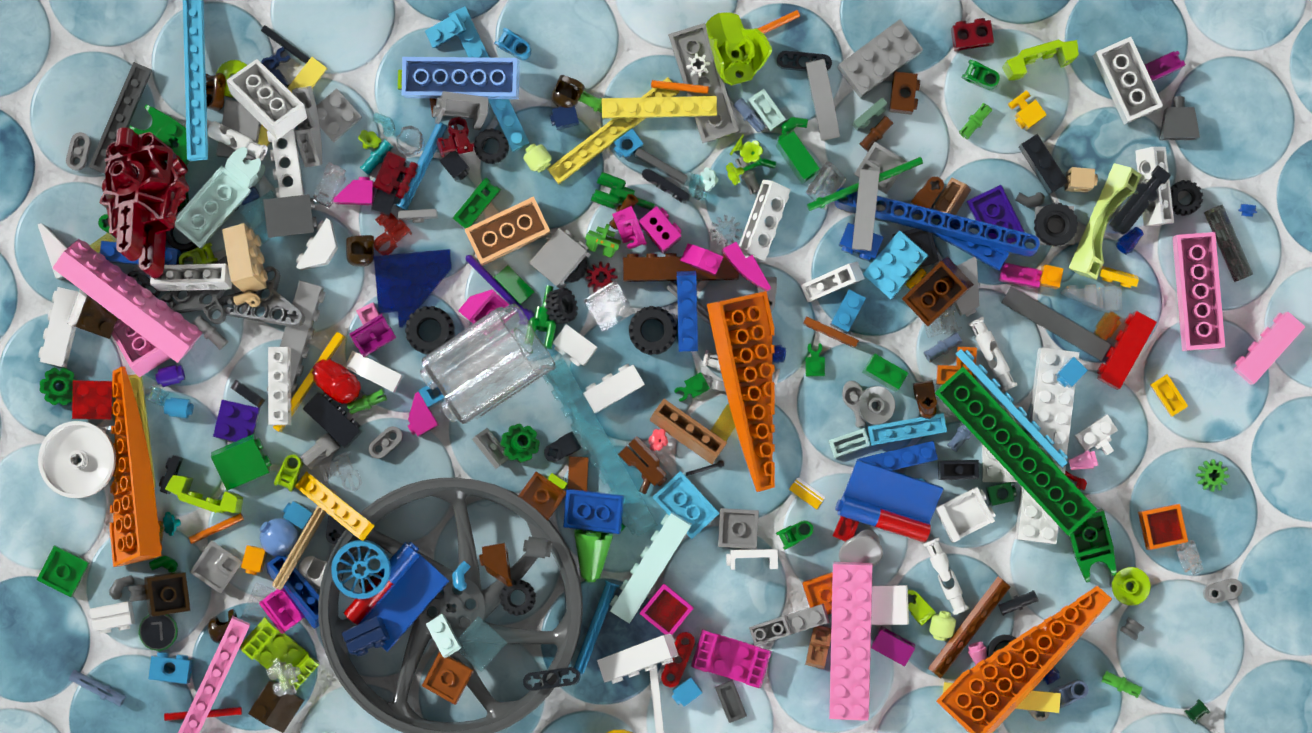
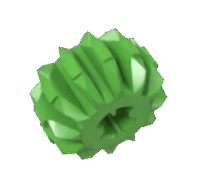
M1211 459L1210 464L1208 461H1203L1204 467L1198 466V470L1201 473H1196V477H1201V479L1197 483H1204L1203 490L1209 487L1210 492H1214L1215 487L1217 490H1222L1221 484H1228L1227 481L1223 480L1230 477L1229 474H1224L1228 468H1221L1223 462L1219 461L1216 464L1215 459ZM1209 473H1216V478H1209Z

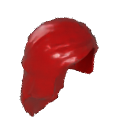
M322 359L313 366L312 374L314 375L313 380L316 385L336 402L348 404L359 396L361 390L360 382L357 380L356 375L350 373L343 365L331 359Z

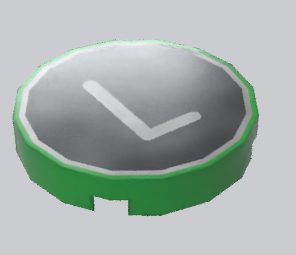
M168 614L153 617L148 615L139 626L140 640L151 650L160 651L167 649L177 639V623Z

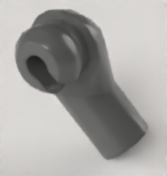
M1019 192L1015 201L1027 208H1034L1044 203L1045 196L1043 193L1037 192L1036 195L1027 197Z
M126 576L114 581L109 589V595L112 599H120L123 587L134 584L133 576Z

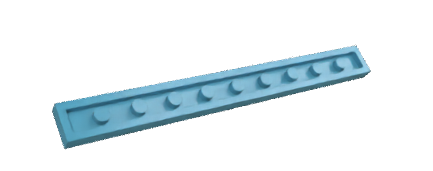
M183 0L187 160H208L203 0Z

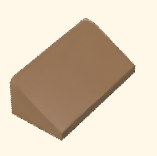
M951 177L932 209L956 215L971 189L967 184Z

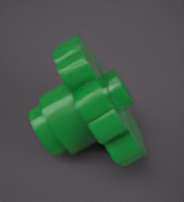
M55 367L46 371V379L40 380L39 389L42 394H45V401L50 402L52 405H57L58 403L67 405L72 402L73 380H76L73 379L74 373L67 368H62L59 371ZM57 383H61L63 385L62 390H57L55 388Z
M520 423L510 426L508 432L503 433L500 445L505 448L503 451L504 456L508 457L510 461L517 459L519 463L530 461L532 454H536L539 451L540 441L536 439L537 432L531 426L523 427ZM517 441H521L523 446L519 445Z

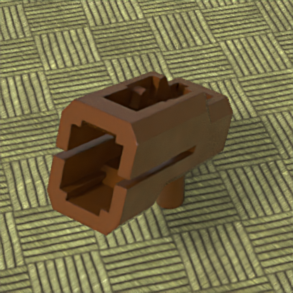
M636 436L628 445L649 467H646L627 446L618 455L628 466H635L642 473L644 481L639 492L646 494L651 483L654 486L657 484L660 487L667 480L665 477L667 474L660 467L658 457Z

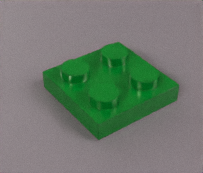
M54 545L37 581L69 597H73L90 562Z

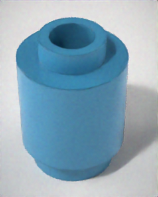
M171 397L165 400L164 414L179 418H188L189 415L193 414L194 405L190 399Z

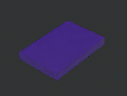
M1002 185L966 201L975 220L1025 233ZM989 233L988 237L990 239H996L997 235L994 233ZM1013 238L1006 239L1010 244L1016 241Z

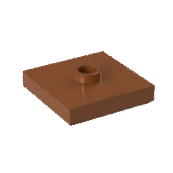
M536 471L518 497L534 507L548 521L565 498L566 491Z
M439 651L422 687L456 705L474 669L451 656L444 658Z

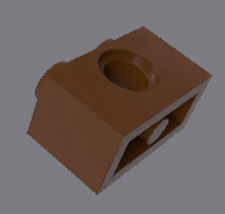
M894 72L889 112L912 115L913 111L917 110L918 99L915 98V93L920 89V80H917L918 74ZM907 89L910 92V97H902L900 91Z

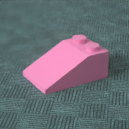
M122 320L116 321L112 336L130 368L139 378L170 359L168 355Z

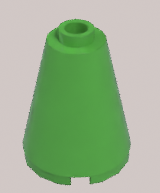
M576 529L574 536L581 577L586 582H596V579L601 577L613 533Z

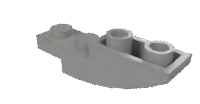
M824 604L751 626L749 629L756 646L827 624L830 621Z

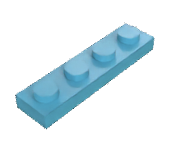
M944 413L936 414L930 419L919 417L868 427L871 446L947 432Z

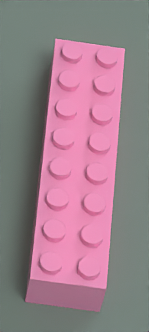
M80 239L75 241L62 253L53 266V269L177 363L187 354L203 333L196 325L185 320L180 313L168 307L164 301L156 298L150 290L143 288L134 278L122 272L117 265H113L106 260L104 255L93 250L85 241Z
M833 563L829 719L869 720L873 563Z

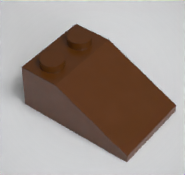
M946 257L918 282L902 300L929 327L974 284L949 257Z

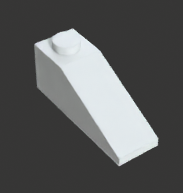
M40 223L37 225L53 269L55 263L68 247L46 225ZM53 269L56 279H65V277Z
M857 261L801 285V288L809 303L862 281L865 278Z

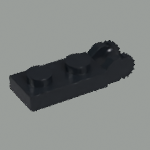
M646 168L642 171V176L646 181L650 183L657 182L656 187L664 192L667 189L673 192L672 197L681 203L683 200L688 202L690 199L689 193L654 171Z

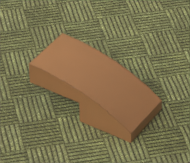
M824 626L813 627L805 665L820 669L825 668L831 641V628Z

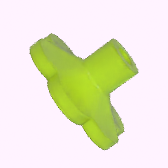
M362 130L358 136V139L363 142L362 146L365 149L370 147L376 149L381 143V139L373 131Z

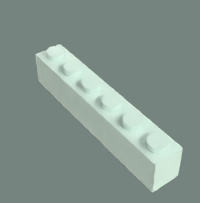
M674 512L670 515H665L661 522L664 526L660 532L655 531L650 539L653 541L650 548L645 547L640 555L643 558L640 564L635 563L630 571L633 574L630 580L625 579L620 587L623 590L619 597L615 595L610 603L612 606L610 612L629 624L692 525Z

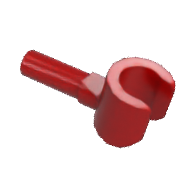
M1065 470V475L1076 482L1075 486L1078 489L1084 491L1087 481Z

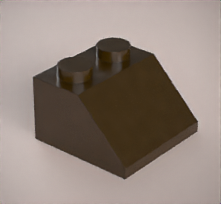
M272 679L267 683L248 714L261 723L284 733L305 700L295 693H291Z

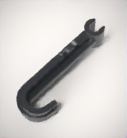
M1157 165L1152 171V177L1148 182H1142L1137 185L1138 193L1132 194L1110 222L1109 226L1113 228V231L1123 235L1131 229L1149 206V201L1157 199L1158 194L1156 190L1161 184H1165L1171 177L1170 173Z

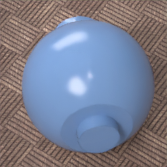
M276 518L269 522L266 521L260 528L262 548L268 554L275 557L290 554L299 538L294 524L286 519Z

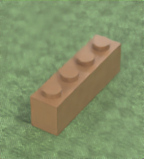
M666 399L662 400L649 420L710 464L714 463L727 442Z

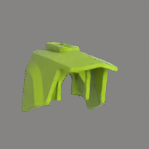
M727 12L715 14L705 25L720 78L731 86L751 81L772 52L770 43L764 33L757 28L745 29L739 15ZM736 71L741 75V78L736 76Z

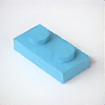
M455 13L425 30V33L432 48H436L467 30L459 13Z

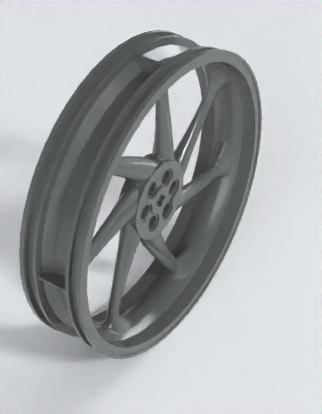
M435 478L405 485L377 499L360 514L375 525L390 512L421 498L433 496L452 504L457 526L459 565L463 561L470 565L469 570L464 574L467 587L461 595L455 594L453 592V571L420 553L449 582L443 588V598L438 599L435 597L414 621L406 646L394 699L392 702H386L358 674L348 656V648L342 636V632L357 626L348 618L343 620L338 617L340 590L336 587L331 574L332 561L338 550L351 541L360 540L346 529L330 554L320 586L318 619L326 656L336 677L351 698L375 719L402 733H496L510 727L530 714L550 695L554 688L530 690L524 697L516 701H496L475 671L463 647V641L494 644L556 645L558 650L548 670L567 668L577 647L583 616V596L576 563L562 535L550 520L547 521L534 507L510 490L495 484L465 478ZM467 496L484 498L508 508L527 522L532 537L544 538L552 542L551 553L560 570L566 599V612L553 631L517 629L485 621L500 604L501 590L505 584L496 580L488 588L481 589L476 548L465 501ZM375 526L364 539L378 544L393 555L403 545L376 531ZM357 547L349 549L352 554L358 551ZM345 552L341 559L349 562L350 556ZM525 553L510 568L512 581L521 580L538 557L526 556ZM339 562L338 570H345L347 565ZM339 573V578L341 581L344 573ZM469 598L474 599L476 602L474 609H468L466 606V601ZM449 603L451 605L456 604L457 607L455 609L457 611L449 612L447 610L449 608L447 605ZM431 606L436 607L438 610L436 617L441 614L445 615L462 647L450 656L474 669L467 686L486 709L487 715L484 718L465 722L431 721L421 718L407 702L410 686L419 661L429 640L433 638L426 625L436 618L428 614V609ZM462 617H467L470 620L468 628H463L460 625ZM550 673L547 676L548 684L553 685L556 683L557 676L554 673Z

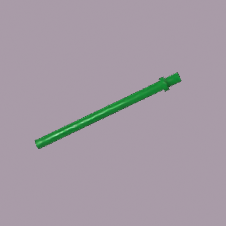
M918 157L880 173L879 182L923 164L922 158ZM859 183L823 198H816V201L807 204L808 210L812 211L819 207L822 209L828 203L857 192Z

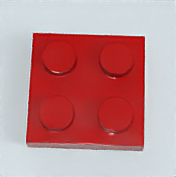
M73 380L72 419L111 420L112 381Z

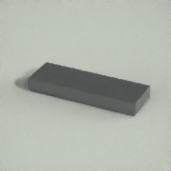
M637 149L635 153L636 158L685 185L688 180L687 175L644 150Z

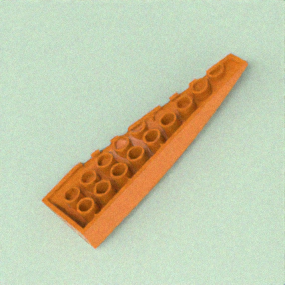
M767 291L707 304L729 406L757 492L775 488V462H773V452H775L773 433H775V424H773L772 416L775 415V383L772 382V374L775 372V365H772L774 324Z
M122 366L112 371V397L115 398L112 414L115 415V426H111V434H115V443L113 445L116 452V466L112 476L114 481L110 486V493L114 495L113 505H110V513H113V522H110L113 567L151 560L161 556L162 551L154 482L146 438L126 368Z
M1096 586L1069 606L1062 608L1061 611L1052 617H1048L1038 626H1034L1011 641L1004 648L997 650L987 659L980 661L970 670L968 669L963 672L936 702L968 733H993L1067 653L1110 603L1112 598Z

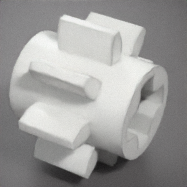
M695 53V58H688L691 65H687L686 69L692 70L691 76L698 74L699 78H701V73H708L705 66H709L710 62H705L706 55L698 57V54ZM696 62L701 64V69H697L695 66Z

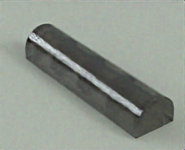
M1223 204L1204 212L1212 232L1216 234L1217 244L1234 282L1253 275Z

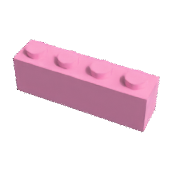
M1280 312L1273 319L1274 324L1262 331L1260 334L1262 338L1258 342L1254 341L1247 350L1249 352L1245 357L1242 355L1235 362L1237 366L1233 370L1250 385L1255 384L1305 328L1291 313L1285 312L1282 314Z

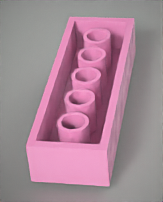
M1215 232L1176 235L1172 239L1182 351L1224 348L1225 338Z

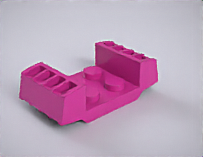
M702 629L691 667L743 682L749 686L761 688L772 651Z

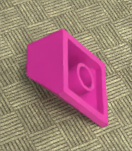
M492 289L470 296L458 310L491 340L515 313L514 308Z

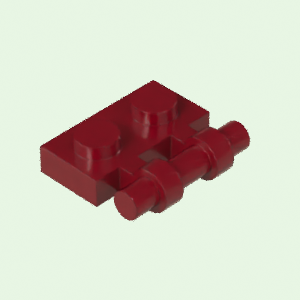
M388 151L373 187L388 194L395 188L398 190L396 196L403 199L405 193H408L410 189L409 184L412 177L415 178L418 164L411 162L409 167L403 166L405 158ZM399 173L405 175L402 183L396 181Z

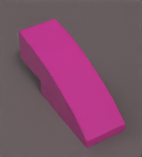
M737 242L722 249L730 264L746 280L764 291L771 289L753 255L745 258Z

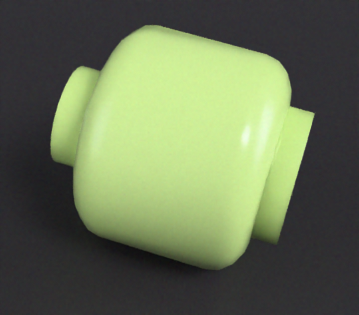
M534 143L525 149L527 153L523 159L531 171H538L540 173L551 165L552 157L544 145L536 146Z
M940 611L939 614L932 616L929 632L933 635V638L947 641L948 638L954 635L956 619L951 616L950 612Z

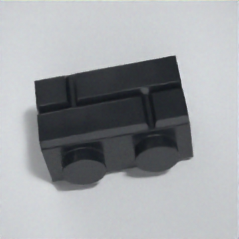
M979 460L938 461V480L979 479Z

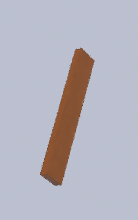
M999 576L996 578L928 669L939 678L943 677L1011 586Z

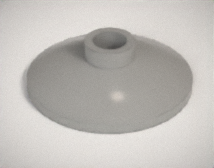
M881 386L869 387L859 398L858 410L866 422L882 424L892 417L895 410V400L891 392ZM874 401L877 403L876 408H872Z

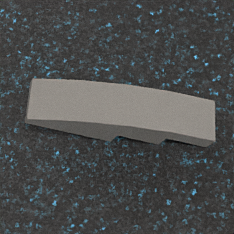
M825 59L806 62L820 139L823 141L838 138L840 133Z
M312 87L295 88L292 90V93L304 104L307 119L298 124V129L294 131L304 166L322 165V142Z
M860 169L852 249L871 251L880 171Z

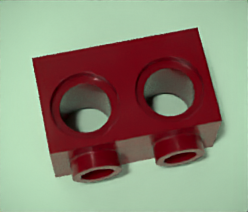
M985 18L975 19L973 23L959 21L951 28L954 51L988 47L994 43L991 20L986 21ZM977 29H984L986 31V36H979L977 34ZM958 32H966L967 39H960Z

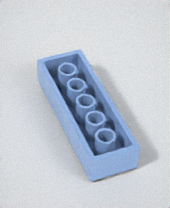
M402 57V96L405 98H440L442 92L446 91L488 97V99H519L520 61L517 58Z

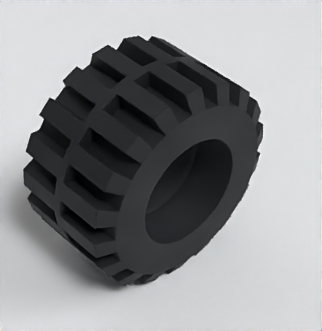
M423 306L421 309H416V312L413 314L411 313L409 320L406 322L405 333L407 341L415 350L422 354L434 355L448 349L455 336V327L451 317L445 311L435 306ZM428 319L436 320L441 326V334L433 342L424 341L419 335L421 324Z
M649 306L641 308L630 321L629 336L631 342L642 353L648 355L661 354L667 351L676 339V322L669 311L662 309V307ZM650 319H656L664 326L663 337L655 342L647 341L641 332L643 324Z

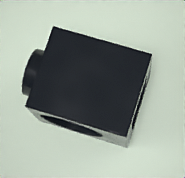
M451 151L440 160V163L455 181L458 179L462 180L469 174V166L456 151Z

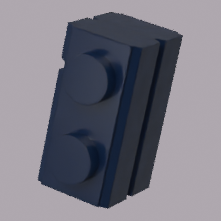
M378 616L342 632L349 653L358 657L367 654V649L384 646L386 644L385 641L390 639L383 619Z

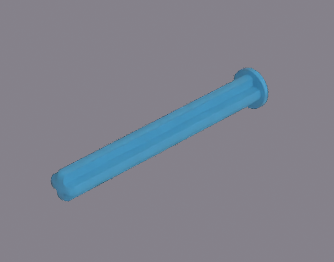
M444 123L436 124L418 160L417 173L415 178L412 177L408 193H405L403 199H400L398 204L395 203V206L398 208L409 210L408 207L438 148L437 138L443 137L447 129Z
M605 580L606 585L574 666L580 674L585 672L615 590L619 587L618 584Z

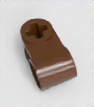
M217 73L216 75L206 74V81H208L206 82L207 108L219 111L224 106L225 76L222 73Z
M931 177L923 188L918 191L911 203L930 209L944 188L943 180L939 177ZM937 181L939 183V190H932L930 182L935 183Z
M933 381L913 383L914 396L917 400L920 415L926 419L933 418L936 415L937 405Z

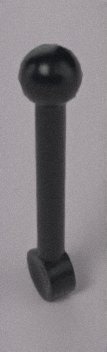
M719 460L715 464L685 472L686 476L715 467L722 468L724 461Z

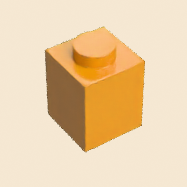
M1046 264L1041 267L1042 275L1039 280L1040 286L1058 289L1064 269Z
M247 545L241 568L246 569L245 573L257 575V572H263L267 552L263 548Z

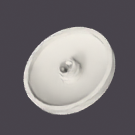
M71 421L57 426L45 437L39 450L38 465L43 480L54 492L69 498H85L98 493L108 484L115 470L116 452L111 439L101 428L88 422Z

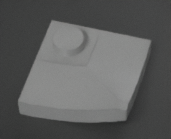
M874 142L854 174L860 177V169L880 171L882 173L907 161ZM899 174L878 182V189L887 194Z
M211 540L190 570V573L221 594L242 565V560Z

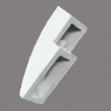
M353 350L344 366L346 369L394 393L403 375L367 357L363 358L361 354Z

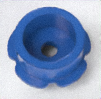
M1241 204L1240 209H1238L1239 212H1242L1241 216L1253 217V213H1257L1256 205Z

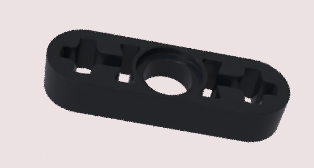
M782 51L777 56V65L781 69L807 71L806 67H802L799 64L801 57H807L810 62L813 61V58H816V60L825 59V62L829 64L826 65L827 72L832 66V60L826 54ZM784 55H786L787 58L790 60H793L794 56H797L795 61L796 66H792L793 62H787V65H784L783 61H780V59H782Z
M573 667L532 672L525 675L523 685L531 691L576 685L580 681L581 675ZM569 671L576 674L572 682L570 679H562L564 683L561 684L559 672H562L563 676L569 675ZM550 673H554L557 676V681L553 685L547 682V676ZM543 674L542 681L544 686H542L541 682L535 683L534 687L528 684L531 676L534 679H541L540 675Z

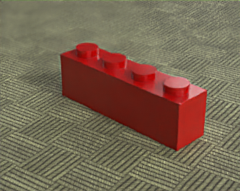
M1138 311L1133 312V314L1129 313L1124 322L1127 324L1123 331L1120 330L1115 338L1117 340L1114 347L1111 346L1106 354V357H1108L1106 363H1102L1097 370V374H1099L1097 379L1116 390L1122 387L1157 323Z

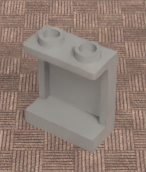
M443 91L441 97L437 98L436 106L434 105L433 117H436L435 124L440 123L443 115L473 119V129L481 130L488 114V97Z
M560 228L557 229L529 262L559 289L566 286L564 281L583 258L591 256L587 252L589 248L581 241L579 243L575 242L573 234L568 230L563 232Z

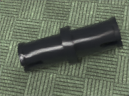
M1032 590L1019 597L1016 595L1014 599L998 604L1004 616L1018 609L1019 611L1023 610V607L1039 600L1035 591Z

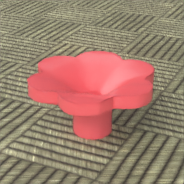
M655 429L649 437L650 449L652 451H660L663 446L667 445L668 440L664 429Z

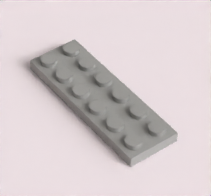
M705 23L668 34L683 83L709 86L708 94L686 92L687 96H717V116L694 117L702 144L739 133L724 82L720 78L715 65ZM695 53L698 54V57L706 55L705 62H710L709 66H705L708 73H701V78H699L698 74L691 76L692 70L686 69L687 65H691L688 58H695ZM696 62L695 66L697 69H701V64Z

